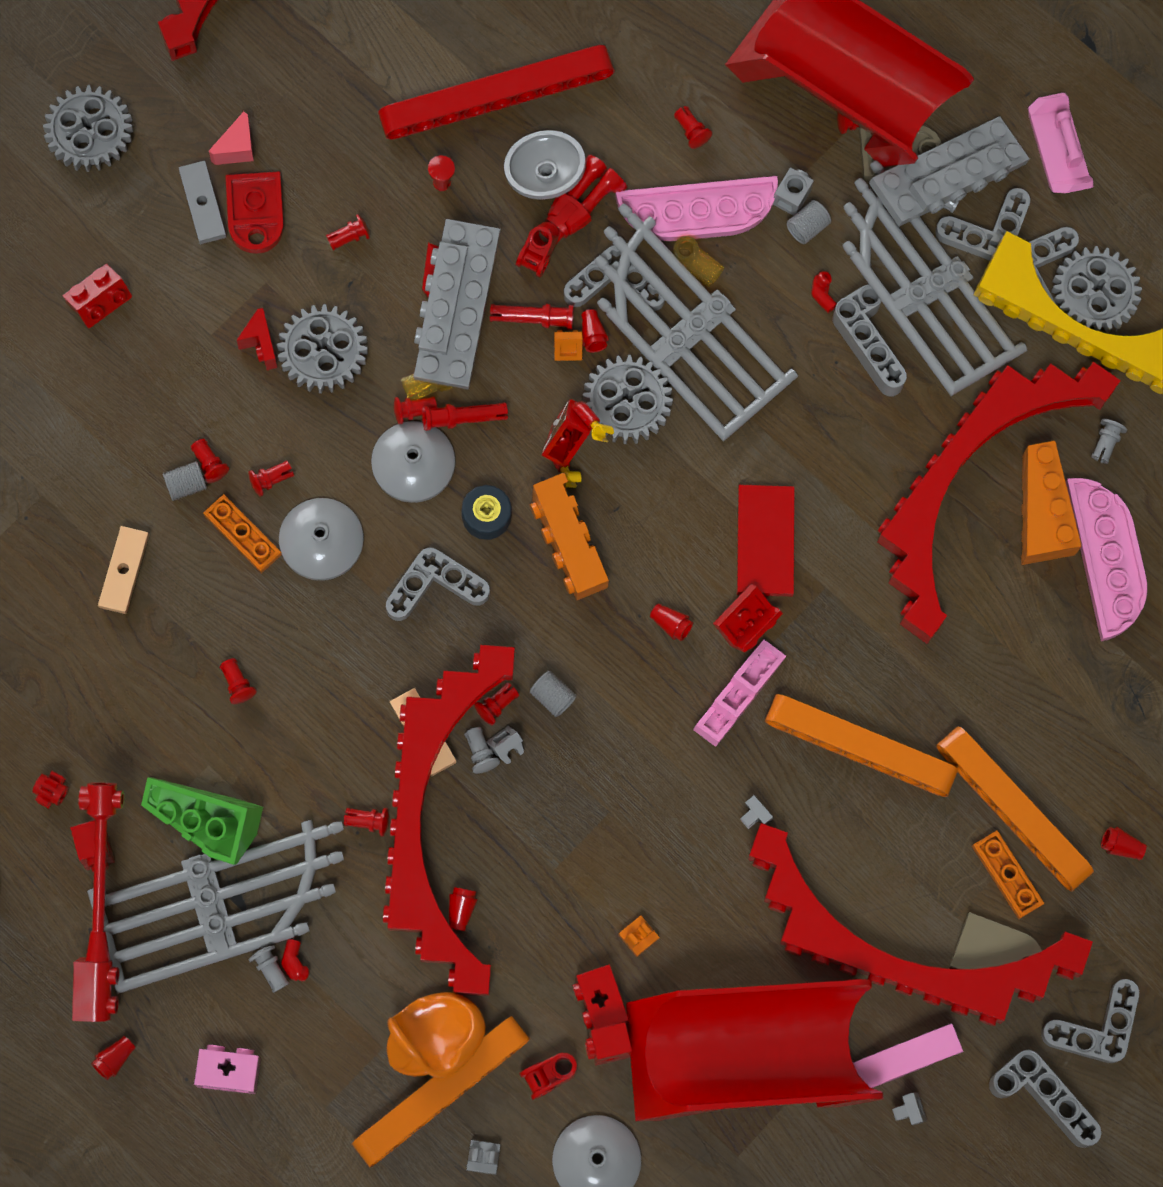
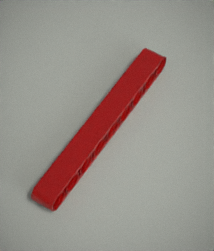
M596 45L393 103L381 108L378 111V115L386 138L394 140L604 80L612 76L615 70L606 46Z

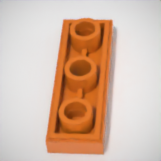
M224 494L203 512L204 516L261 574L282 555L281 551ZM240 530L247 531L243 536L238 535Z
M997 830L972 845L975 853L1018 919L1044 904ZM1004 871H1011L1013 878H1007Z

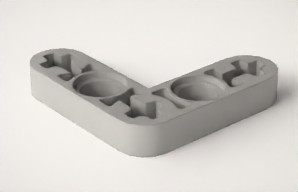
M1015 188L1008 192L993 231L955 217L947 216L938 222L935 230L936 237L946 245L991 260L996 250L995 247L998 246L1001 238L1006 233L1001 227L1003 220L1014 222L1015 230L1008 232L1018 236L1030 204L1029 194L1020 188ZM1015 198H1020L1021 204H1019L1016 213L1010 212ZM947 225L952 227L950 235L944 233ZM962 229L964 230V233L961 237V240H958L959 233ZM969 234H977L981 238V243L976 246L971 245L967 242L966 237ZM987 239H989L990 242L988 244L987 250L983 249Z
M1069 227L1060 228L1029 242L1031 243L1032 259L1036 274L1044 290L1054 303L1055 301L1037 268L1064 257L1075 250L1079 237L1077 232ZM1062 236L1065 239H1071L1069 246L1066 243L1059 244L1055 252L1054 245L1060 242ZM1040 245L1048 249L1049 255L1043 258L1035 254L1034 248Z
M611 246L601 256L610 264L611 255L618 257L621 255V252L615 246ZM593 260L565 285L564 300L568 305L580 307L609 284L611 280ZM617 261L611 264L616 271L619 265ZM630 263L627 276L632 272L639 273ZM593 270H599L603 273L604 278L600 282H593L589 279V273ZM643 276V280L639 284H631L626 277L627 283L653 311H657L664 306L665 300L660 294L658 302L654 299L648 301L649 294L643 288L649 282ZM583 279L586 287L581 290V297L574 296L572 298L571 289L578 291L583 287ZM649 283L647 290L652 295L658 293Z
M426 548L418 554L388 597L386 612L395 621L405 620L412 613L433 581L475 606H480L488 600L490 588L484 579L439 550ZM434 556L435 563L440 567L443 566V563L447 564L443 567L440 576L437 575L439 568L434 565L425 567V557L430 559ZM448 571H459L462 575L461 580L455 584L449 583L445 578ZM410 578H419L423 583L421 589L418 591L409 590L406 583ZM467 578H470L468 582L471 587L475 589L479 586L482 587L483 596L477 595L475 598L472 597V590L465 586L464 591L460 590L465 585ZM402 590L408 596L403 604L405 611L399 610L395 613L393 612L394 606L392 604H399L401 602L403 594L399 592Z
M1129 979L1120 980L1112 986L1102 1031L1061 1020H1052L1043 1026L1041 1031L1043 1042L1052 1048L1106 1063L1120 1061L1125 1057L1139 998L1138 986ZM1124 986H1127L1128 992L1132 993V997L1126 998L1124 1002V1007H1130L1129 1011L1122 1007H1114V1003L1116 1005L1121 1004L1122 994L1118 993V990H1121ZM1120 1013L1125 1017L1126 1025L1123 1029L1113 1027L1111 1023L1113 1014ZM1057 1026L1059 1027L1058 1032L1068 1035L1070 1030H1073L1074 1032L1070 1037V1046L1066 1045L1068 1039L1063 1037L1053 1041V1036L1048 1034V1030H1052ZM1108 1032L1114 1035H1123V1039L1120 1037L1116 1039L1115 1048L1119 1049V1053L1114 1054L1112 1057L1109 1056V1051L1105 1049V1046L1110 1045L1113 1040L1112 1035H1107ZM1081 1033L1087 1034L1091 1038V1047L1087 1050L1077 1046L1076 1038Z

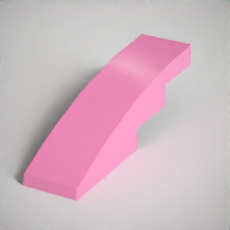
M763 640L732 677L730 683L715 699L712 706L693 730L716 747L786 658V655Z
M950 1024L856 1061L853 1064L864 1082L869 1087L874 1088L962 1053L963 1049L953 1025Z

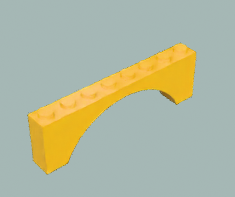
M1006 231L973 295L978 297L979 301L983 304L995 306L1003 310V313L1008 317L1019 318L1025 321L1030 328L1036 331H1044L1052 335L1055 341L1062 344L1067 343L1075 347L1080 354L1093 356L1100 360L1105 367L1118 369L1126 373L1125 375L1129 379L1136 382L1141 381L1149 385L1154 392L1163 394V329L1139 336H1117L1093 330L1075 321L1052 301L1041 285L1033 264L1031 243Z

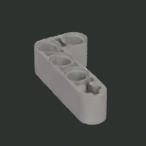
M867 284L837 303L833 314V323L879 390L886 396H896L904 386L906 372L869 320L870 317L878 312L882 301L871 286ZM870 297L875 303L867 304L862 298ZM849 311L853 317L845 318L840 312ZM862 332L867 335L868 339L860 340L855 334ZM871 355H880L884 361L875 362L871 359Z
M1031 1050L1022 1051L991 1077L989 1089L994 1096L1001 1099L1011 1096L1024 1086L1077 1147H1089L1097 1143L1101 1138V1128L1096 1120L1036 1052ZM1022 1057L1028 1058L1032 1062L1033 1068L1031 1072H1024L1021 1069L1019 1062ZM1000 1076L1007 1077L1010 1080L1011 1088L1009 1091H1002L999 1088L998 1078ZM1041 1080H1046L1052 1085V1093L1050 1095H1045L1040 1091L1039 1084ZM1061 1103H1067L1071 1107L1072 1115L1070 1118H1065L1060 1114L1059 1106ZM1080 1117L1081 1121L1077 1122L1076 1125L1071 1127L1070 1123H1072ZM1089 1128V1138L1083 1139L1080 1136L1083 1133L1082 1129Z

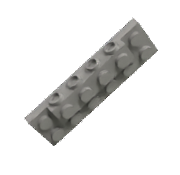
M999 116L918 155V160L915 164L898 165L873 177L869 184L899 227L928 212L934 214L941 210L946 203L950 201L956 203L971 191L977 193L993 180L995 182L1003 180L1009 172L1026 165L1029 157Z
M446 219L439 249L433 248L431 265H435L434 274H428L425 291H430L428 301H422L420 317L424 318L423 327H417L414 343L419 344V353L414 380L469 390L500 237L499 228Z

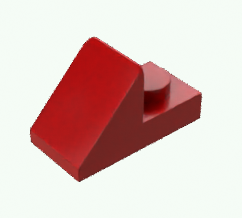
M260 308L257 309L239 335L237 345L239 350L255 347L258 361H264L266 370L277 368L264 310Z

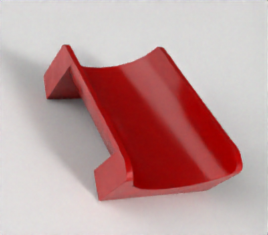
M773 0L725 64L742 83L785 77L872 134L873 137L867 143L864 150L875 161L877 160L881 163L883 167L915 164L918 156L913 152L912 145L924 122L946 100L961 90L968 88L974 81L973 76L963 66L946 57L860 0Z
M869 979L680 990L627 1002L628 1034L632 1048L630 1059L635 1121H661L720 1109L816 1103L817 1108H827L883 1100V1092L869 1087L858 1075L851 1059L848 1042L850 1020L855 1006L865 992L872 988V981Z

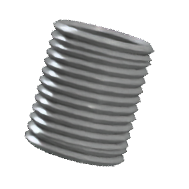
M812 200L787 221V228L798 242L807 244L814 236L831 224V217L822 204Z
M196 461L195 463L175 468V470L163 472L172 501L207 489Z
M552 671L542 675L530 689V693L554 717L561 715L576 698V694L566 684L562 683Z

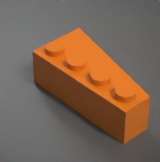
M1050 441L1029 445L1022 456L1023 530L1021 536V565L1074 556L1081 548L1056 442Z
M561 473L533 485V503L530 504V509L536 520L540 518L544 528L541 529V533L546 544H552L555 551L552 557L557 569L562 568L566 578L563 579L567 592L569 594L574 593L576 600H580L608 588L609 580L595 546H589L588 544L591 541L589 531L583 520L578 521L577 519L579 516L577 502L574 495H567L566 483L568 480L565 473Z

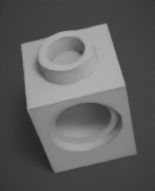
M790 168L774 193L773 198L775 200L773 205L794 216L799 212L810 194L814 180L806 172ZM796 187L801 192L792 193L788 190V188Z

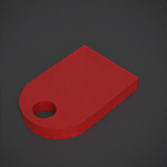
M280 172L226 175L228 229L232 241L238 248L248 253L258 254L271 250L279 243L284 231ZM255 233L264 236V240L260 244H252L249 238Z

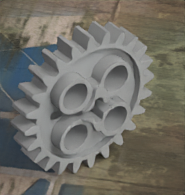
M90 85L87 86L86 92H82L77 86L76 94L72 95L67 90V98L65 100L57 97L59 106H49L53 114H45L48 124L43 125L44 131L47 133L44 137L46 143H50L48 145L50 152H55L57 160L64 158L63 162L66 167L73 162L75 170L78 171L81 165H85L86 171L89 172L91 165L95 164L99 171L101 170L102 162H105L109 167L111 166V157L120 160L118 151L127 152V147L124 143L132 142L131 136L128 134L133 132V127L129 124L132 122L130 114H127V105H121L122 102L119 96L113 99L111 90L103 95L100 86L96 92H92ZM91 109H100L96 114L88 113ZM68 121L76 122L71 127L64 126ZM105 130L113 131L108 136L101 135V133ZM80 143L89 144L86 148H77Z
M1095 246L1090 254L1089 250L1085 247L1081 255L1074 251L1071 256L1072 260L1066 257L1063 262L1064 266L1059 265L1056 271L1059 275H1055L1052 281L1057 285L1053 286L1051 293L1059 294L1054 298L1055 303H1061L1062 305L1059 308L1063 312H1067V315L1088 328L1090 326L1094 327L1096 331H1100L1101 327H1104L1105 331L1109 333L1112 329V324L1115 328L1119 329L1122 321L1128 323L1131 318L1130 314L1134 315L1137 310L1135 305H1138L1141 301V298L1136 295L1140 294L1142 287L1135 286L1140 281V277H1132L1136 268L1131 267L1127 269L1126 265L1129 260L1124 259L1120 262L1118 260L1119 252L1115 253L1112 257L1109 256V248H1106L1104 253L1101 254L1098 246ZM1090 269H1098L1102 275H1094ZM1072 286L1080 287L1083 293L1074 292ZM1110 287H1117L1122 294L1113 293ZM1092 305H1099L1103 312H1096Z
M323 304L322 310L319 312L312 305L310 314L301 309L302 317L300 319L292 315L293 325L284 324L287 333L279 334L280 340L283 342L277 344L278 351L282 352L278 354L279 361L284 362L282 370L283 372L290 370L288 374L289 380L297 378L298 387H301L306 382L309 392L314 386H318L319 393L323 392L324 386H328L331 393L334 392V384H338L343 389V380L345 379L353 383L352 372L361 374V368L357 364L365 365L366 359L361 355L368 354L367 347L362 346L367 343L366 336H360L363 333L362 326L355 327L357 324L356 318L347 320L348 311L346 310L341 315H338L337 306L331 312H327L326 304ZM316 327H322L325 329V332L316 335L312 333V330ZM302 336L308 337L310 341L307 339H302ZM339 341H346L349 343V345L343 349L335 347V344ZM301 349H308L310 354L300 357L297 355V352ZM335 357L340 358V359H344V360H343L342 362H340V361L336 360ZM324 363L334 365L329 371L320 369V366Z
M628 355L626 362H622L621 357L617 356L616 364L607 359L606 368L604 369L602 366L597 365L596 371L598 375L590 373L589 380L592 383H585L584 389L588 393H583L582 400L588 402L586 404L600 419L599 424L613 427L612 442H615L618 436L622 437L624 444L627 443L628 437H632L635 444L638 443L639 435L648 440L649 430L657 434L659 430L657 424L665 426L666 419L663 416H670L671 410L666 406L672 405L673 399L667 397L671 394L672 389L664 387L668 382V378L659 379L661 369L652 371L653 362H649L646 366L642 365V357L636 363L632 362L631 355ZM636 378L640 381V384L631 386L626 380ZM646 388H648V389L650 390L649 392H647V391L642 392V390H644V389H646ZM610 389L614 391L616 395L611 398H606L602 395V392L604 390ZM626 396L627 399H632V402L629 403L627 400H623V397ZM648 401L653 407L645 410L639 406V403ZM606 407H613L609 411L605 410ZM617 413H624L628 416V419L622 422L616 420L614 416Z

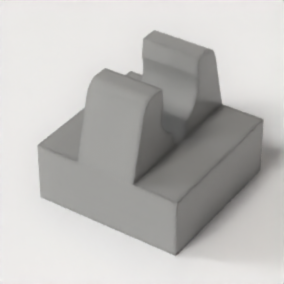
M509 726L486 741L489 749H492L493 753L506 764L511 763L508 757V751L511 749H515L520 755L524 753L521 743L523 740L518 732Z
M754 795L745 802L750 810L740 820L748 829L759 820L765 825L774 820L773 816Z
M918 1093L902 1096L905 1105L892 1109L896 1121L910 1118L911 1125L927 1121Z
M471 1140L467 1171L496 1175L500 1144Z

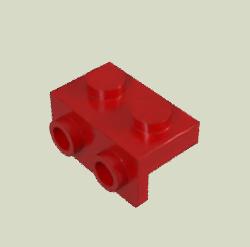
M107 263L62 295L66 303L80 316L87 328H91L132 298L122 278Z
M751 584L722 613L713 625L731 647L747 652L757 644L758 639L768 629H771L776 624L778 618L783 613L779 608L769 603L757 586Z

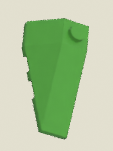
M152 777L147 778L141 804L165 824H170L182 833L181 836L187 841H192L199 846L208 857L233 865H237L256 837L263 811L262 806L240 799Z

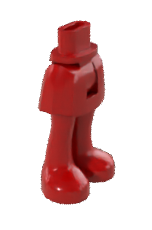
M593 155L587 156L585 172L579 183L566 194L555 198L545 219L546 222H551L558 228L559 239L557 243L563 237L567 238L569 235H573L592 221L591 212L610 192L615 194L627 189L624 180L613 169L609 168L607 170L605 163ZM602 176L601 180L590 192V194L582 201V203H579L577 200L586 191V189L596 179ZM540 230V233L549 240L547 232Z

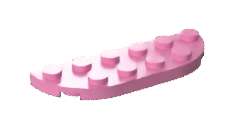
M777 176L626 190L616 192L615 197L618 208L623 203L628 205L633 210L632 212L636 213L643 222L649 216L652 217L656 225L651 231L661 241L731 236L754 228L768 215L774 204L775 198L773 197L777 190L778 179Z
M1070 478L1066 480V486L1081 542L1080 550L1100 639L1105 641L1122 634L1138 618L1147 596L1145 570L1133 519L1123 500L1117 494L1114 495L1108 489L1102 487L1101 483L1083 478Z

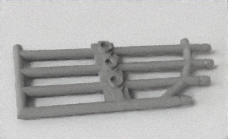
M877 160L870 164L875 175L885 172L884 167ZM862 178L855 181L856 188L862 193V196L869 204V209L864 219L851 202L844 205L845 212L851 217L852 222L860 231V252H857V248L850 241L845 242L843 248L847 255H850V259L949 395L953 396L1027 351L1026 345L1020 342L1014 346L987 307L979 301L978 297L973 295L975 291L968 283L973 279V276L970 274V269L966 263L962 262L958 256L951 260L923 220L918 217L910 222L941 263V266L931 271L884 208L879 197H876ZM877 216L921 275L917 280L910 283L872 231ZM871 248L901 289L889 294L871 269ZM956 288L961 290L1005 350L1004 353L994 358L948 293ZM937 299L941 302L985 364L975 370L927 305ZM917 311L920 313L965 376L955 382L951 379L908 320V316Z
M623 203L618 209L621 215L628 219L627 221L634 227L636 232L629 242L626 243L612 227L609 226L604 230L606 237L621 252L617 271L601 255L594 261L614 284L616 309L605 298H601L597 304L647 360L653 362L652 365L656 369H661V375L664 378H668L671 386L724 442L793 382L798 375L793 369L788 370L784 374L730 316L736 310L730 304L731 302L718 290L710 294L651 231L656 225L652 217L649 216L643 222L636 213L632 212L633 210L628 205ZM643 239L647 241L702 301L693 311L690 312L635 252ZM630 263L682 318L672 329L664 323L627 283L626 277ZM626 298L662 335L651 347L628 323ZM721 322L776 380L766 391L754 381L710 333ZM700 340L713 351L756 398L745 409L690 351ZM682 357L736 415L727 425L723 426L670 368L678 359Z
M312 820L301 823L302 833L246 850L237 865L304 844L305 862L223 888L219 887L215 872L236 865L220 860L212 861L211 857L203 854L181 861L182 871L106 894L105 907L187 881L192 897L110 924L105 912L104 930L107 935L112 967H119L118 985H114L116 993L119 994L293 938L295 935L300 936L309 931L307 923H299L294 927L290 926L305 903L321 899L322 896H330L336 892L334 884H327L321 888L317 887L310 890L315 871L344 860L342 851L316 858L315 840L343 831L342 822L330 823L329 826L324 825L314 829ZM302 875L296 895L228 916L223 899ZM90 889L87 893L93 910V889ZM196 910L200 925L120 951L116 950L113 934L185 911ZM286 910L271 933L236 943L232 930L233 926ZM204 937L208 953L128 979L124 978L121 962L192 939Z

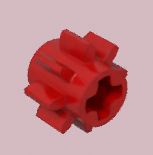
M51 771L49 776L41 774L32 790V793L37 795L35 801L48 809L52 803L59 806L69 790V787L64 785L66 779L54 771Z

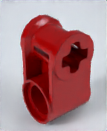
M543 222L530 231L526 243L518 255L516 266H524L536 272V276L542 277L559 239V230L556 225L551 222ZM540 230L547 232L549 235L548 242H543L540 239Z
M559 1053L545 1061L530 1066L520 1072L519 1075L521 1078H525L532 1092L530 1097L532 1100H535L574 1078L577 1073V1064L572 1055ZM565 1059L571 1062L572 1070L569 1074L560 1075L555 1070L556 1064L560 1060ZM534 1075L537 1076V1078H538V1080H539V1082H540V1084H541V1087L538 1086V1084H537V1082H536V1080H535V1078H534Z

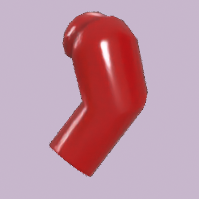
M822 271L813 279L811 294L813 299L829 314L835 309L837 303L828 294L832 277L828 272Z
M287 939L281 963L282 967L290 979L301 982L305 981L309 977L310 972L309 968L303 966L297 958L301 942Z

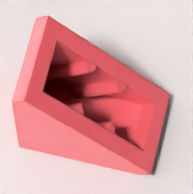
M245 112L236 119L209 150L210 159L213 164L221 165L254 161L248 114Z

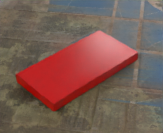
M738 486L737 595H741L752 584L757 586L764 596L793 597L794 486Z

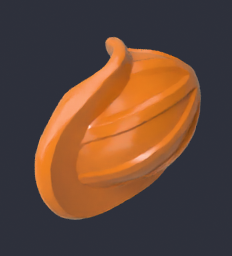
M452 992L430 994L415 1000L398 1014L388 1019L390 1036L387 1043V1056L389 1064L394 1070L407 1076H424L429 1074L433 1077L445 1078L454 1074L471 1059L484 1038L485 1021L481 1011L468 998Z

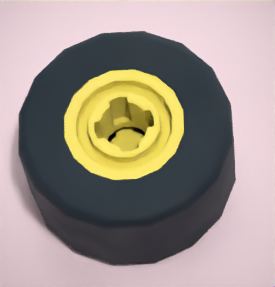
M483 485L475 487L467 493L462 502L461 514L464 527L471 535L479 539L490 540L499 537L506 532L511 523L512 506L509 497L503 490L495 486Z

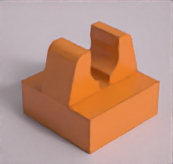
M558 330L554 332V361L582 360V332L578 330H573V332Z
M641 915L618 934L636 957L660 938Z

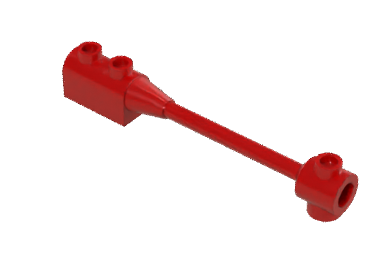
M87 783V786H81L79 792L80 810H87L86 813L95 819L93 924L86 957H80L74 961L72 1021L111 1020V1014H117L118 996L111 995L112 985H118L119 967H112L107 935L104 930L107 819L114 816L117 808H123L124 791L117 790L116 783Z

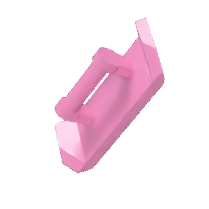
M1059 93L1036 99L1028 107V113L1051 191L1054 193H1069L1094 187L1069 109V97L1065 93Z

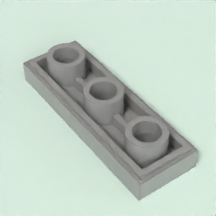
M205 161L178 167L199 243L204 244L226 238ZM201 202H206L203 206L199 205Z

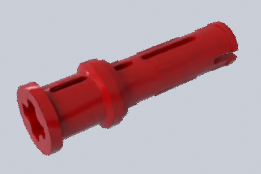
M494 304L490 306V322L542 324V327L545 328L563 326L567 327L568 330L573 329L574 305H569L568 308L551 307V304L543 305V308Z
M505 402L467 407H455L454 405L446 404L445 407L430 409L428 406H423L422 423L424 430L430 431L431 428L447 426L448 429H453L457 424L507 420L508 416L505 414H508V408Z

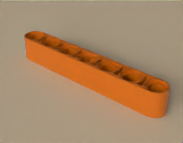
M775 695L765 719L768 725L938 796L948 797L958 772L955 766L784 695Z
M957 726L936 745L938 751L947 762L958 769L960 776L1066 889L1073 892L1094 872L1088 861L963 728Z
M510 1016L484 1036L475 1054L461 1069L445 1078L433 1077L360 1135L352 1143V1146L369 1168H371L522 1048L530 1038L513 1016Z

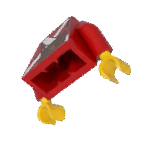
M572 399L568 400L552 424L541 455L551 460L558 472L565 473L568 480L566 487L576 488L575 482H581L582 477L579 471H569L570 461L590 434L591 429L592 438L603 442H608L606 433L614 434V429L612 426L599 424L600 419L586 403L582 401L577 402Z

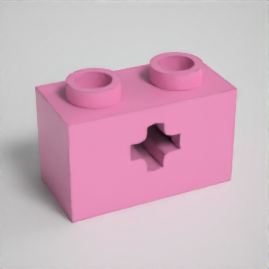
M207 1045V1050L199 1049L194 1085L197 1088L256 1094L261 1059L259 1056L254 1055V1050L237 1048L236 1053L225 1052V1047ZM231 1061V1065L236 1069L235 1071H230L229 1076H226L223 1070H221V1066H227V1062Z

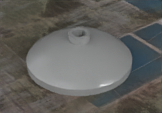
M551 130L535 132L521 138L511 147L504 162V171L509 185L517 193L532 199H551L567 193L579 183L586 167L585 154L577 140L568 134Z
M418 421L403 422L401 425L397 424L389 428L378 439L372 453V471L376 482L388 495L404 502H423L434 498L447 487L455 470V454L449 439L436 427L431 428L430 431H425L423 423ZM415 452L418 454V457L416 459H409L408 454Z
M316 498L300 503L287 514L280 528L279 546L285 562L294 572L312 580H330L343 575L357 562L363 548V531L359 519L349 507L333 499ZM318 530L325 531L323 537H317L315 533Z
M587 1116L571 1123L559 1136L553 1151V1171L560 1187H633L641 1169V1152L634 1135L621 1122L606 1116ZM596 1153L601 1154L603 1157V1162L599 1165L594 1164L592 1161V1156Z

